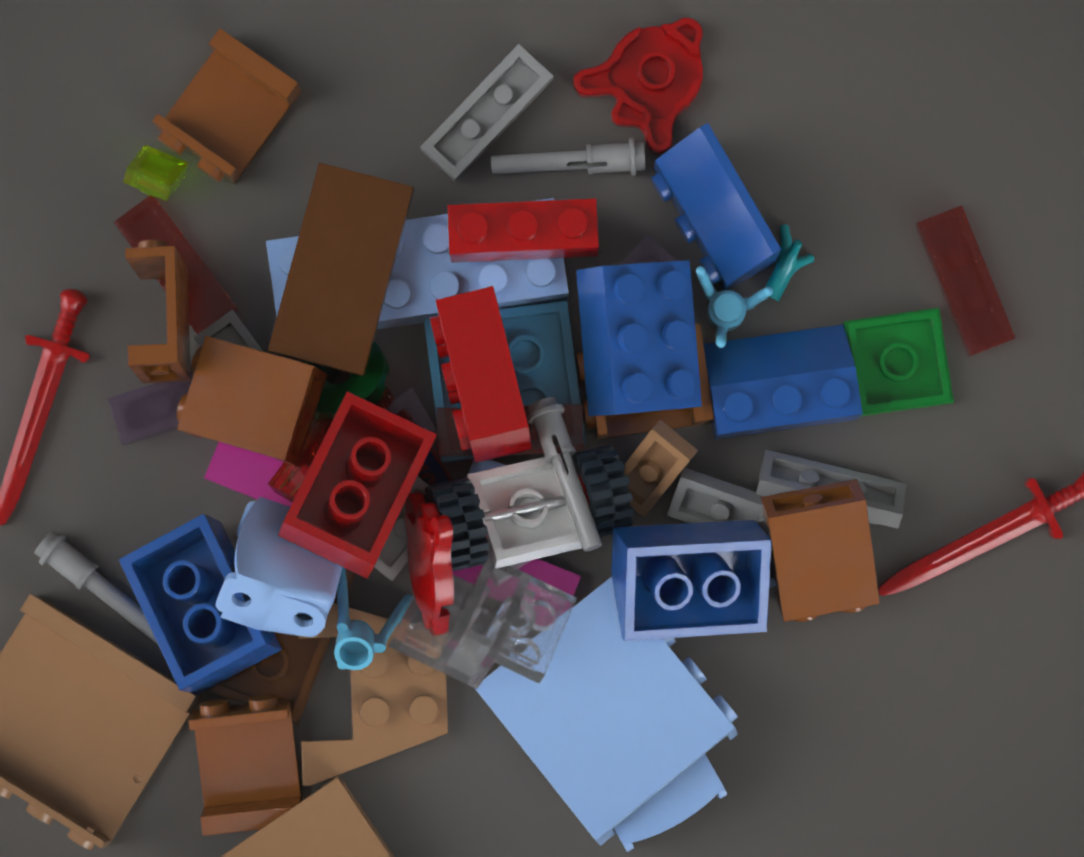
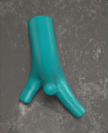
M786 224L780 226L781 252L765 286L773 289V294L769 298L778 302L793 274L801 267L814 262L812 254L797 258L802 242L796 239L792 243L789 226Z

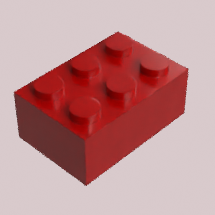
M494 286L435 300L439 315L430 317L439 359L450 358V362L441 364L450 404L461 403L462 409L452 411L462 451L472 449L474 461L478 463L531 450L529 426Z
M347 391L282 523L278 536L368 579L437 434Z

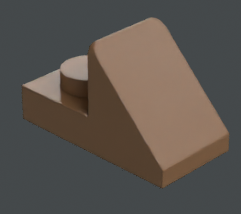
M661 419L624 464L625 469L623 473L624 476H628L630 482L627 485L628 491L632 492L633 501H630V505L643 517L648 514L698 452L694 446Z

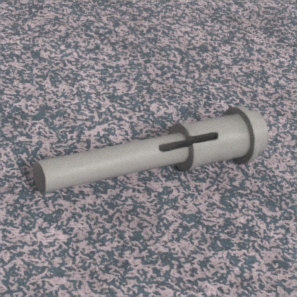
M629 138V143L586 144V150L492 155V175L587 169L588 175L631 171V176H636V171H645L644 142H634V138Z
M555 397L538 400L528 406L530 414L527 416V421L529 424H534L546 463H553L583 551L595 550L602 546V542L571 458L576 453V450L572 446L561 415L564 413L565 408L562 404L557 403ZM554 441H557L569 472L568 474H564L553 443Z
M51 531L42 540L34 554L41 558L39 564L44 566L47 563L72 582L78 590L83 586L157 643L140 605L96 572L99 566L65 541L67 536L64 533L58 535Z

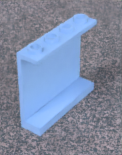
M612 577L474 687L600 846L616 834L613 830L615 826L726 736L732 740L738 735L736 728L732 724L738 716L720 694L712 700L701 684L707 678L689 656L681 662L670 649L676 642L674 638L624 641L622 639Z

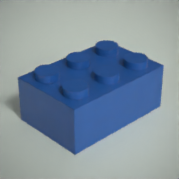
M690 260L607 265L576 270L588 416L702 407Z
M206 514L194 518L119 559L179 690L196 695L282 650L274 632L256 630L221 618L222 612L216 608V600L227 574L235 572V550L221 521ZM245 593L234 594L236 599L240 601L251 600Z

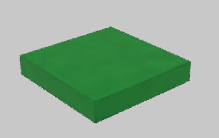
M939 308L849 320L842 323L856 367L863 415L860 417L954 403Z

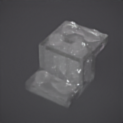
M490 555L488 560H486L487 563L481 566L472 583L453 575L454 604L443 606L450 613L447 633L433 636L430 630L425 628L422 613L417 606L414 593L412 594L389 647L478 689L494 662L532 681L540 683L547 672L576 601V597L510 565L495 569Z

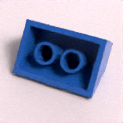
M709 123L699 127L655 160L653 169L656 175L651 177V181L663 202L672 200L680 216L674 219L675 223L688 244L695 241L704 256L698 262L700 266L705 268L712 285L719 282L723 290H729L775 263L781 248Z
M843 324L729 340L723 348H719L716 342L703 344L714 416L712 422L714 440L857 420L863 415L856 367Z
M755 520L613 528L611 574L622 639L624 641L767 632L771 560L770 537Z

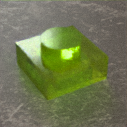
M145 144L127 166L123 183L139 189L146 195L168 201L185 178L188 162Z

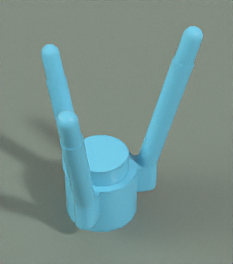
M703 266L696 268L697 278L704 291L703 295L709 301L707 317L709 323L716 328V345L719 348H723L727 342V331L734 330L741 325L746 311L754 309L756 305L771 296L773 289L765 287L744 299L739 293L732 290L717 292Z
M342 567L337 587L338 634L334 650L337 667L342 670H361L372 662L374 652H384L388 638L408 610L413 597L410 594H406L379 634H375L374 630L362 620L351 621L349 618L346 569Z

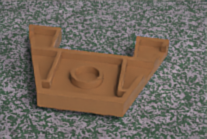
M332 604L325 628L317 636H298V639L337 637V604ZM349 608V618L351 621L362 620L374 630L375 634H379L388 620L387 618ZM399 622L388 638L384 652H374L372 662L367 667L361 670H350L352 737L350 739L301 741L303 786L314 785L448 734L444 635L433 636L430 631Z

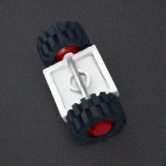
M601 446L579 451L572 455L571 458L599 536L613 534V528L632 526L633 520L631 516H634V509L630 505V501H633L632 492L628 491L627 486L630 482L628 476H624L625 466L622 461H619V454L616 450H613V446ZM559 453L558 457L563 468L564 474H567V466L565 469L562 458ZM544 457L467 474V478L430 485L424 490L425 502L435 503L439 514L447 515L451 519L453 526L451 546L453 572L484 565L487 563L486 560H488L489 554L496 569L582 548L553 463H546Z

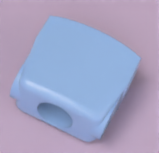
M260 497L257 501H251L246 505L236 533L238 539L234 558L235 572L229 573L225 577L216 600V608L222 612L221 618L256 630L315 637L325 628L327 616L335 600L342 566L279 537L280 528L290 507ZM245 593L251 600L240 601L236 599L234 594Z
M704 754L615 826L614 830L628 852L634 849L633 842L650 838L678 825L703 808L716 795L721 799L728 794L706 754Z

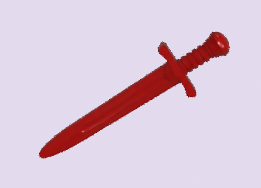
M65 289L60 293L61 312L58 314L59 318L56 320L57 324L54 326V332H52V339L50 341L32 335L25 336L27 345L43 347V352L0 489V525L6 524L21 497L68 358L70 356L74 357L82 363H87L91 359L88 353L68 347V342L71 340L70 336L73 334L72 330L75 328L74 324L77 321V315L88 303L85 294L77 289Z
M1084 472L1073 484L1062 488L1060 491H1056L1055 494L1048 495V497L1044 496L1036 479L1027 478L1024 486L1031 492L1032 500L899 570L878 587L879 595L895 594L924 583L1044 523L1048 525L1051 538L1062 539L1063 532L1054 514L1061 511V509L1067 508L1068 505L1071 506L1074 502L1077 503L1080 499H1084Z

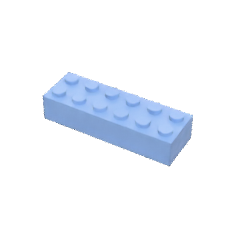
M554 198L542 199V200H535V201L554 200ZM448 214L406 220L377 329L424 323V319L439 315L435 300L494 286L499 309L568 301L569 291L564 259L451 263ZM299 236L266 241L276 316L279 311Z

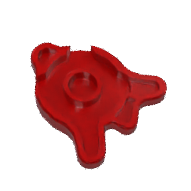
M685 17L671 24L650 26L642 29L638 27L630 31L616 45L608 60L601 65L580 70L575 74L573 79L574 90L579 96L585 98L612 96L615 98L616 104L611 111L613 124L619 127L639 129L643 133L645 143L652 153L659 155L666 153L673 144V126L676 119L683 111L690 107L698 95L702 84L703 66L700 43L703 37V30L701 25L696 20Z
M413 492L409 493L405 501L406 514L404 518L408 537L407 556L411 585L417 606L422 613L425 628L429 629L433 636L443 635L448 632L450 617L448 609H445L443 606L454 604V581L451 562L453 526L449 516L439 514L435 503H426L422 493Z

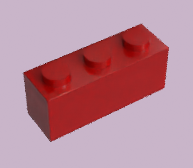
M596 198L447 205L451 263L598 256Z

